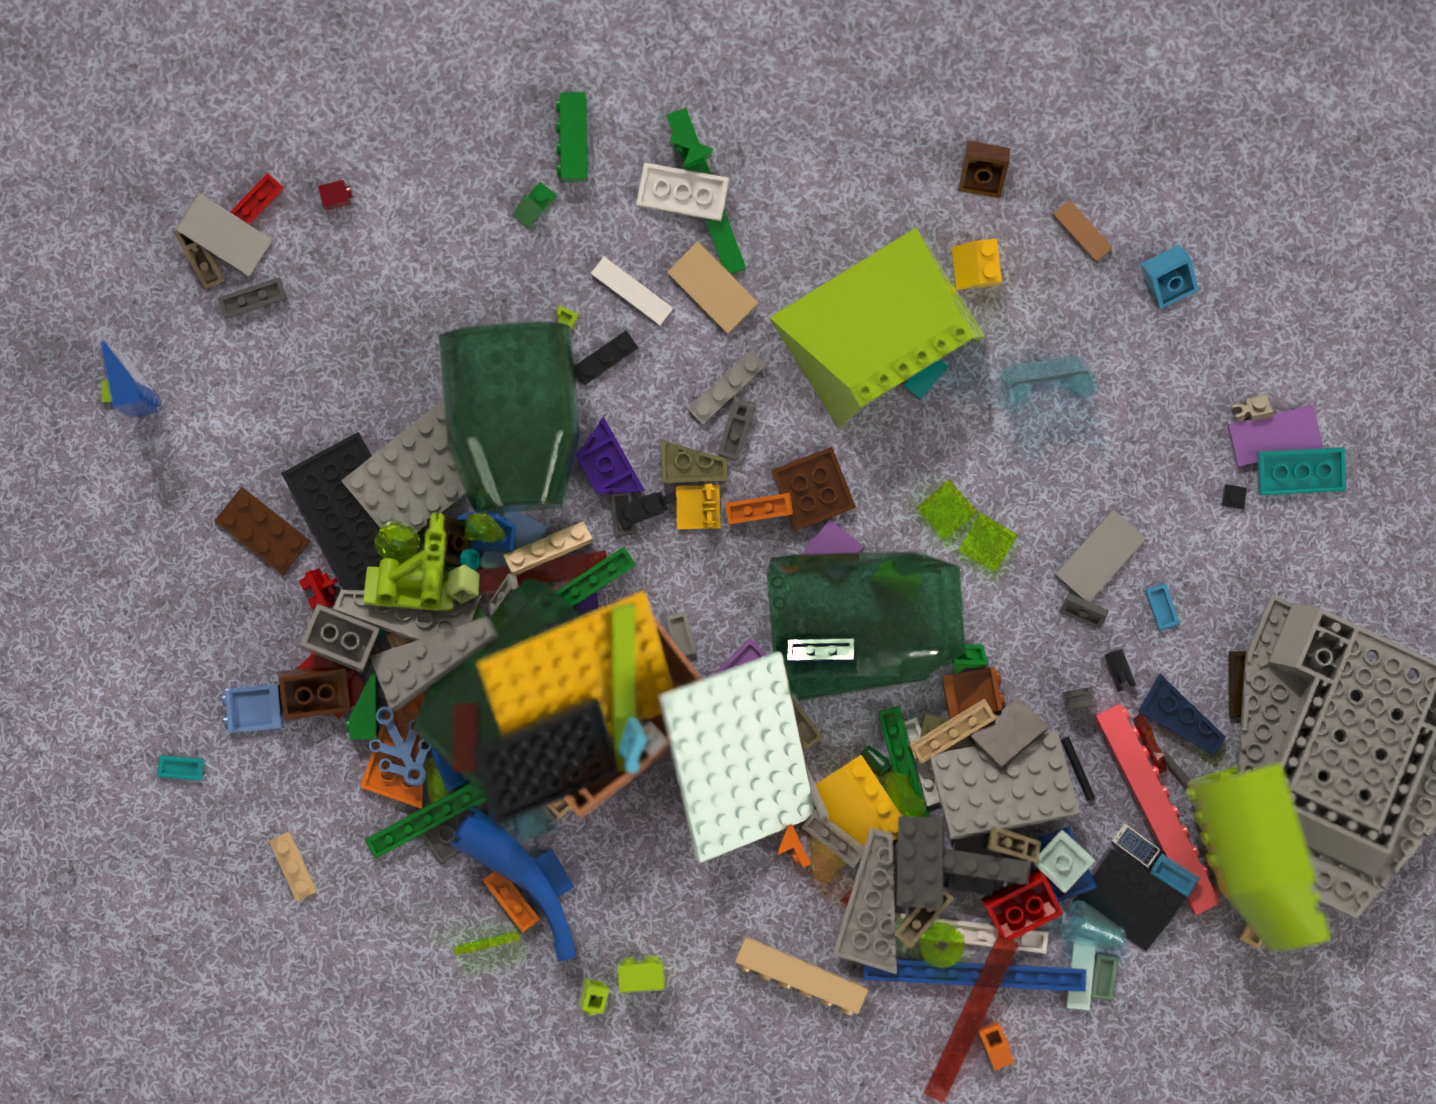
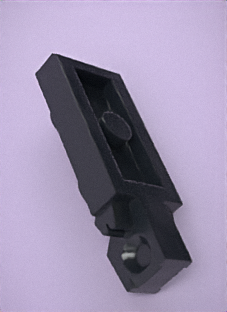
M655 492L616 507L615 511L622 528H626L664 513V511L668 510L667 504L675 502L677 498L674 492L665 496L662 495V492Z

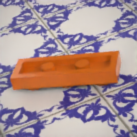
M790 493L725 503L728 525L793 515Z
M495 871L483 879V882L522 933L541 919L513 882Z

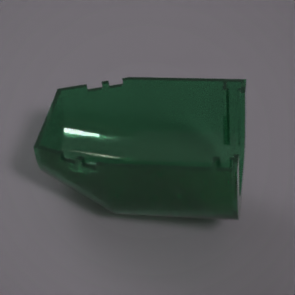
M526 322L473 326L441 334L439 336V352L447 449L473 512L479 514H486L487 511L509 513L563 508L580 439L571 327L557 322Z

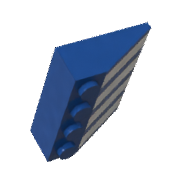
M101 341L113 408L132 418L158 413L157 407L161 405L159 395L155 394L154 390L124 352L106 341Z

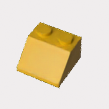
M997 239L972 241L951 247L956 290L1000 285L1002 279Z

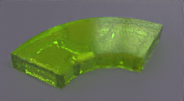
M887 771V791L898 811L905 817H925L927 801L920 799L913 792L910 786V776Z

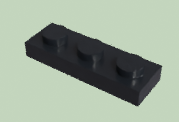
M625 330L573 366V369L584 385H587L639 348L627 330Z

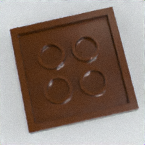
M833 447L771 470L779 493H790L793 515L788 516L795 532L856 508Z

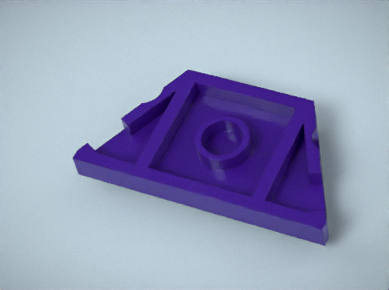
M601 418L593 433L586 439V443L575 455L596 494L637 493L645 491L605 418Z

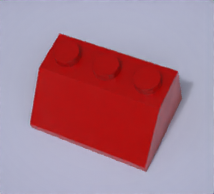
M1040 869L1029 874L1028 884L1012 882L993 892L992 895L981 898L989 918L1004 944L1063 915L1061 907Z

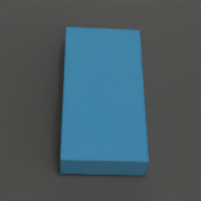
M1163 583L1146 589L1145 593L1158 631L1179 625L1180 622L1167 584Z
M1164 854L1160 855L1150 874L1187 898L1200 877Z

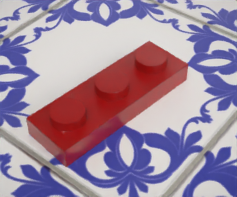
M267 172L230 213L251 225L285 188Z

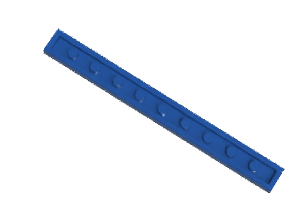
M896 958L897 974L865 964L863 969V980L1086 992V968Z

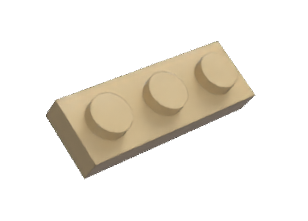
M290 831L270 840L269 843L295 900L298 901L317 892Z

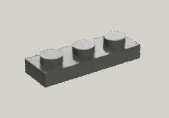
M280 277L217 297L225 319L288 299Z

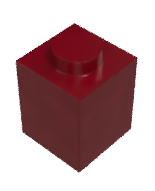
M344 180L318 186L322 205L326 211L351 205L350 199L353 198L351 186H347Z

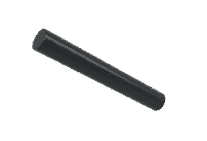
M1069 736L1061 739L1086 799L1095 798Z

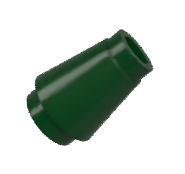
M870 745L860 753L874 775H878L879 778L892 768V765L889 763L890 760Z

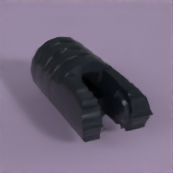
M1123 648L1105 654L1104 656L1117 691L1123 690V683L1119 676V673L1124 672L1129 686H1136Z

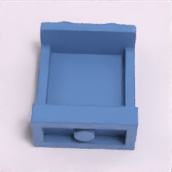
M279 684L227 688L225 693L222 694V703L227 710V715L224 716L225 729L228 728L229 733L285 728Z

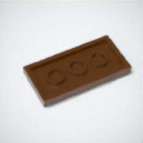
M244 487L239 489L214 520L282 575L286 573L310 543L307 537Z

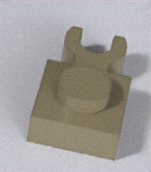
M1267 394L1245 399V405L1236 403L1231 407L1232 413L1240 412V414H1235V422H1241L1246 417H1250L1251 421L1273 417V410Z

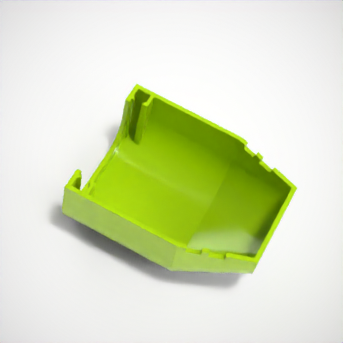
M1276 762L1242 773H1238L1237 765L1188 781L1186 794L1189 802H1193L1195 808L1192 811L1196 824L1199 823L1201 832H1199V837L1202 845H1206L1208 851L1205 854L1209 867L1212 866L1219 890L1270 951H1284L1331 940L1325 914L1317 912L1315 902L1321 901L1319 893L1313 894L1311 883L1317 881L1281 763ZM1220 772L1235 774L1223 778H1218V774Z

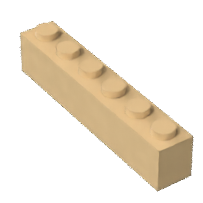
M747 936L744 937L735 959V963H738V968L746 972H750L751 969L759 972L758 976L765 980L776 979L779 981L778 985L791 990V987H795L800 990L799 994L811 998L812 995L820 998V1003L829 1007L835 1004L841 1007V1012L851 1016L853 1012L859 1014L868 992V988Z

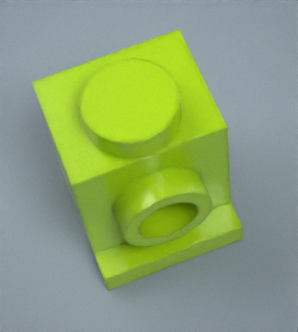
M584 978L579 1007L588 1015L603 1014L610 990L605 982ZM595 995V998L590 999V996Z

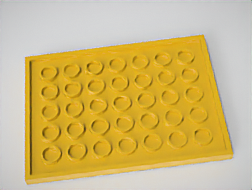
M644 591L638 592L478 662L477 664L501 735L597 697L600 700L609 737L612 736L611 607L627 604L635 606L636 719L639 722L646 721L663 713L659 696L673 691L674 688L646 593Z

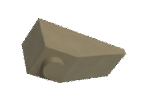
M175 230L174 234L204 289L206 290L224 282L225 278L216 255Z
M992 827L988 849L1001 857L1038 863L1041 841Z
M943 889L942 908L915 907L894 935L911 949L954 898Z

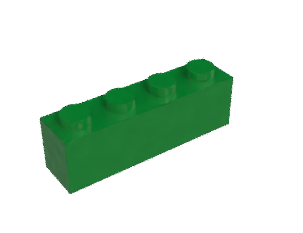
M560 92V99H556V112H560V120L556 121V133L560 134V142H556L557 155H561V163H557V176H561L562 182H588L586 92Z

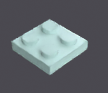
M1062 830L1039 854L1038 863L1033 864L1066 893L1095 860Z

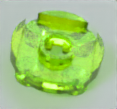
M400 521L385 523L374 538L378 554L383 559H395L399 564H403L413 558L418 551L420 543L415 529L410 525L407 527L401 524ZM393 539L401 541V545L399 547L395 546Z
M947 923L931 925L920 939L922 957L927 964L936 968L943 969L953 966L959 962L964 952L965 945L962 934ZM939 940H943L945 944H948V947L943 952L936 948Z

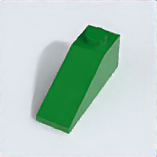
M375 670L372 672L349 719H346V732H349L350 739L376 740L378 737L379 722L376 719V713L379 710V687Z

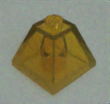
M809 835L808 845L811 869L815 872L813 876L821 883H824L826 880L830 884L847 863L812 835Z

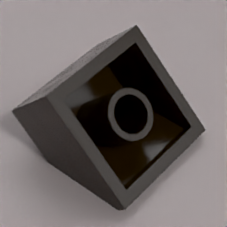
M445 517L443 531L446 534L443 566L460 567L461 553L465 549H470L472 528L459 520ZM427 518L426 532L430 529V518Z

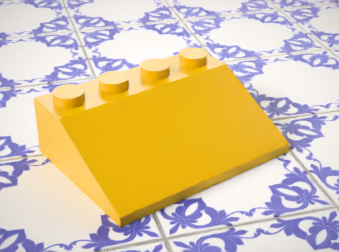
M862 755L855 757L815 784L829 817L827 818L864 847L871 827L892 833V841L898 838L899 816L902 815Z

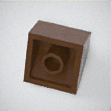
M967 141L958 191L1001 198L1009 165L1010 148Z

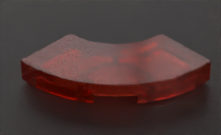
M1142 716L1134 717L1133 721L1139 732V739L1142 745L1147 748L1151 763L1157 768L1159 774L1165 772L1167 769L1165 755L1155 740L1152 728Z

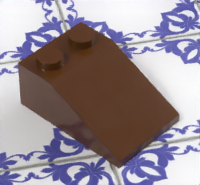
M308 668L278 672L284 720L351 711L346 668Z

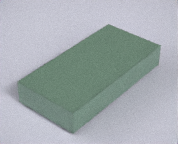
M1096 953L1091 998L1113 1000L1118 956Z

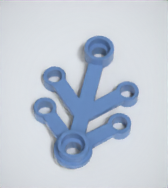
M382 707L377 711L376 719L379 723L385 724L396 747L384 744L380 739L370 741L369 748L373 752L380 751L401 758L406 767L393 764L390 759L386 758L379 762L380 770L402 775L409 785L419 786L426 779V771L423 768L427 752L432 748V742L429 739L419 741L418 747L420 750L414 763L410 754L417 733L423 727L422 722L419 719H412L409 722V732L404 743L393 721L395 718L394 711L389 707ZM385 711L390 714L388 720H384L382 717ZM414 721H417L419 723V728L417 730H414L412 728V723ZM374 741L380 743V747L377 750L372 747ZM423 741L429 743V748L426 750L421 746ZM384 761L389 762L390 767L388 769L382 767ZM413 771L419 772L418 779L412 778L411 774Z

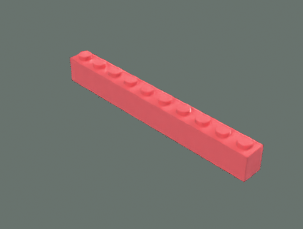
M1116 704L1094 715L1162 853L1200 877L1190 896L1186 897L1193 914L1198 915L1220 904L1218 897L1221 895L1215 884L1211 885L1208 879L1210 873L1205 865H1201L1198 859L1200 853L1197 847L1189 842L1190 833L1185 825L1181 826L1178 820L1180 817L1179 811L1175 805L1171 806L1168 800L1170 794L1165 785L1161 786L1158 780L1160 774L1155 766H1151L1148 760L1150 754L1145 746L1141 747L1138 738H1140L1139 732L1135 726L1131 727L1128 721L1130 715L1126 707Z

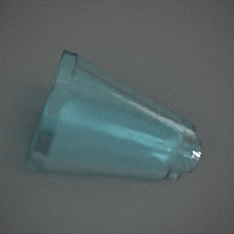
M545 806L512 820L516 840L519 844L529 843L528 838L534 837L536 840L555 828L554 825H558L555 817Z
M1077 900L1072 905L1068 915H1071L1068 926L1063 925L1062 939L1064 941L1118 950L1125 945L1127 935H1125L1123 928L1085 901Z

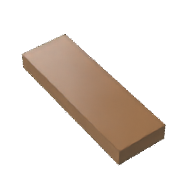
M1070 200L1053 213L1056 220L1095 262L1099 261L1113 248Z

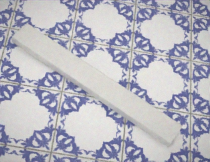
M895 913V932L910 914ZM937 918L920 938L1046 954L1048 931L1033 929L1004 944L993 924Z

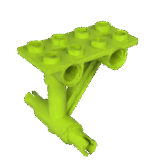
M437 512L431 514L430 529L426 532L425 545L422 552L402 565H399V562L395 559L385 558L380 561L379 567H367L363 599L365 605L452 611L453 598L447 595L448 573H445L443 568L446 534L443 531L445 519L443 514L439 513L438 520H436Z

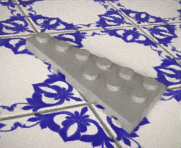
M341 590L333 610L387 632L417 641L472 622L481 596H477L463 604L453 598L452 611L365 605L363 603L364 591Z
M484 617L369 657L390 709L397 711L490 644L498 636L491 620Z
M871 827L833 955L897 974L896 936L894 935L895 906L892 833Z

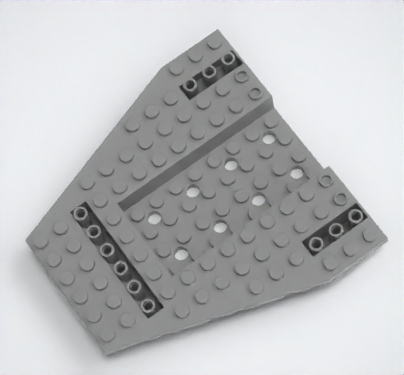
M1272 594L1268 599L1245 655L1238 773L1276 762L1281 763L1317 881L1311 883L1313 894H1320L1321 901H1318L1319 903L1353 919L1359 917L1372 902L1376 894L1385 887L1389 879L1397 873L1436 826V661L1326 610L1298 603H1290ZM1368 651H1373L1376 654L1375 662H1370L1367 659L1366 654ZM1409 669L1416 672L1417 679L1415 681H1411L1407 677ZM1352 690L1359 692V702H1354L1351 699L1350 693ZM1393 709L1401 713L1399 721H1395L1391 717ZM1336 730L1344 734L1343 742L1335 740L1334 732ZM1377 749L1385 753L1383 761L1376 759L1375 751ZM1321 770L1328 775V780L1325 783L1320 782L1317 777L1318 772ZM1361 789L1367 791L1369 795L1366 802L1361 801L1358 796Z

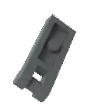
M734 398L717 455L739 460L755 402L749 401L748 403L741 401V398ZM738 409L746 411L745 417L737 414Z

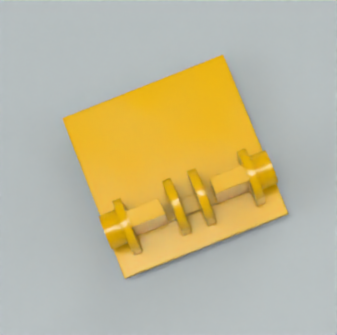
M720 485L676 486L677 530L721 528Z

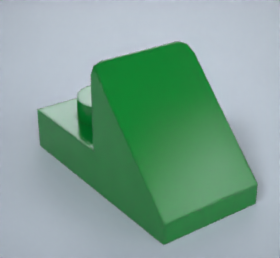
M672 133L669 141L670 146L673 147L672 150L680 154L688 153L683 165L684 169L712 157L713 148Z
M540 181L528 196L524 195L512 215L527 228H530L557 195Z
M953 643L947 645L955 674L960 673L966 668H985L989 665L983 645Z

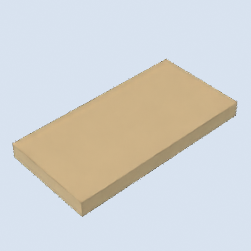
M699 241L667 272L728 334L759 304Z

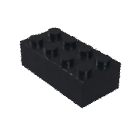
M991 832L953 839L952 850L998 856V854L988 849ZM948 872L946 881L947 888L992 895L994 879Z

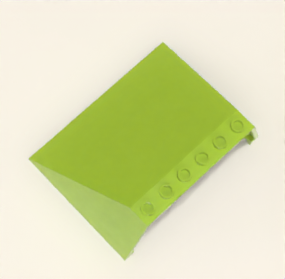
M917 227L769 317L838 428L847 423V420L864 405L969 340L974 339L978 342L986 337Z

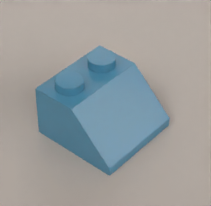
M1180 245L1140 263L1144 279L1160 309L1199 291L1191 257Z

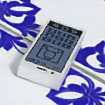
M1125 823L1112 839L1113 843L1146 867L1150 866L1160 852L1158 847Z

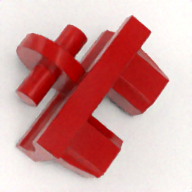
M320 568L306 572V576L299 583L304 591L312 589L315 594L314 597L309 599L311 609L314 610L317 604L324 607L335 605L336 601L333 594L336 591L333 585L338 583L337 578L330 580L328 574H322Z

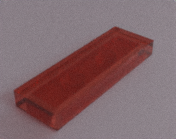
M454 703L453 772H477L471 748L477 746L478 704Z

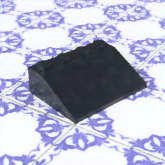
M1108 847L1091 872L1097 887L1076 895L1073 903L1147 951L1175 916L1186 897L1113 848Z

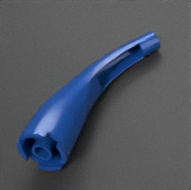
M471 807L469 810L472 813L471 817L463 818L453 835L458 838L457 841L453 840L449 845L528 891L549 922L555 939L552 943L557 961L577 957L570 927L561 903L542 870L528 852L500 825L495 826L489 816Z

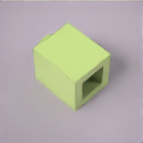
M465 564L448 572L447 595L462 604L477 597L480 574Z

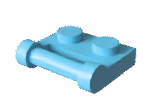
M629 717L618 750L626 761L625 767L627 771L635 773L639 770L638 758L641 750H644L646 747L647 737L639 720Z

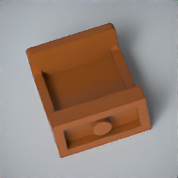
M995 667L941 676L949 719L983 699L986 700L993 712L1003 710L1002 706L1005 705V698L1003 692H999L998 684H1001V676L999 670L995 671Z

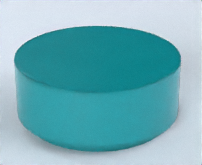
M465 549L460 556L461 566L465 564L474 571L479 568L481 559L477 550Z

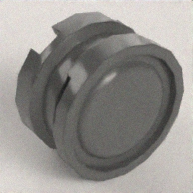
M1093 687L1062 692L1063 698L1068 703V706H1065V710L1095 705V701H1091Z

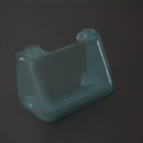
M1069 356L1008 366L1000 374L1005 411L1016 410L1017 404H1023L1030 399V385L1066 380L1068 390L1076 391L1080 399L1091 398L1099 391L1096 377L1086 361L1080 356Z

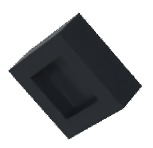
M1225 484L1221 506L1243 510L1247 488Z

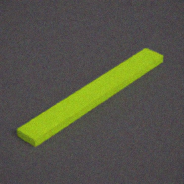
M633 604L611 607L612 749L619 772L627 770L625 767L626 761L618 750L629 717L636 718L635 606Z

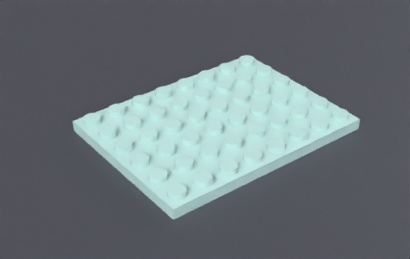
M772 653L659 696L694 852L698 862H704L783 830L790 824L795 825L809 818L814 811V805L810 795V786L781 653Z

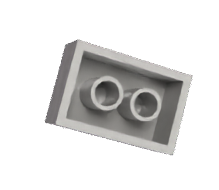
M317 604L300 647L305 651L363 673L379 635L380 628Z

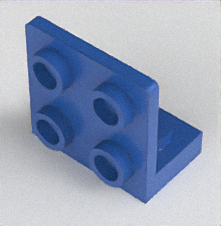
M487 511L486 514L466 512V515H458L459 521L472 528L470 549H475L478 552L514 551L516 525L509 522L508 518L501 517L498 512Z

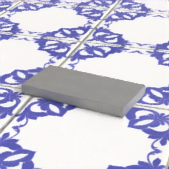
M197 192L175 230L247 276L251 275L272 239L200 192Z
M1113 509L1055 575L1080 598L1090 602L1146 538Z

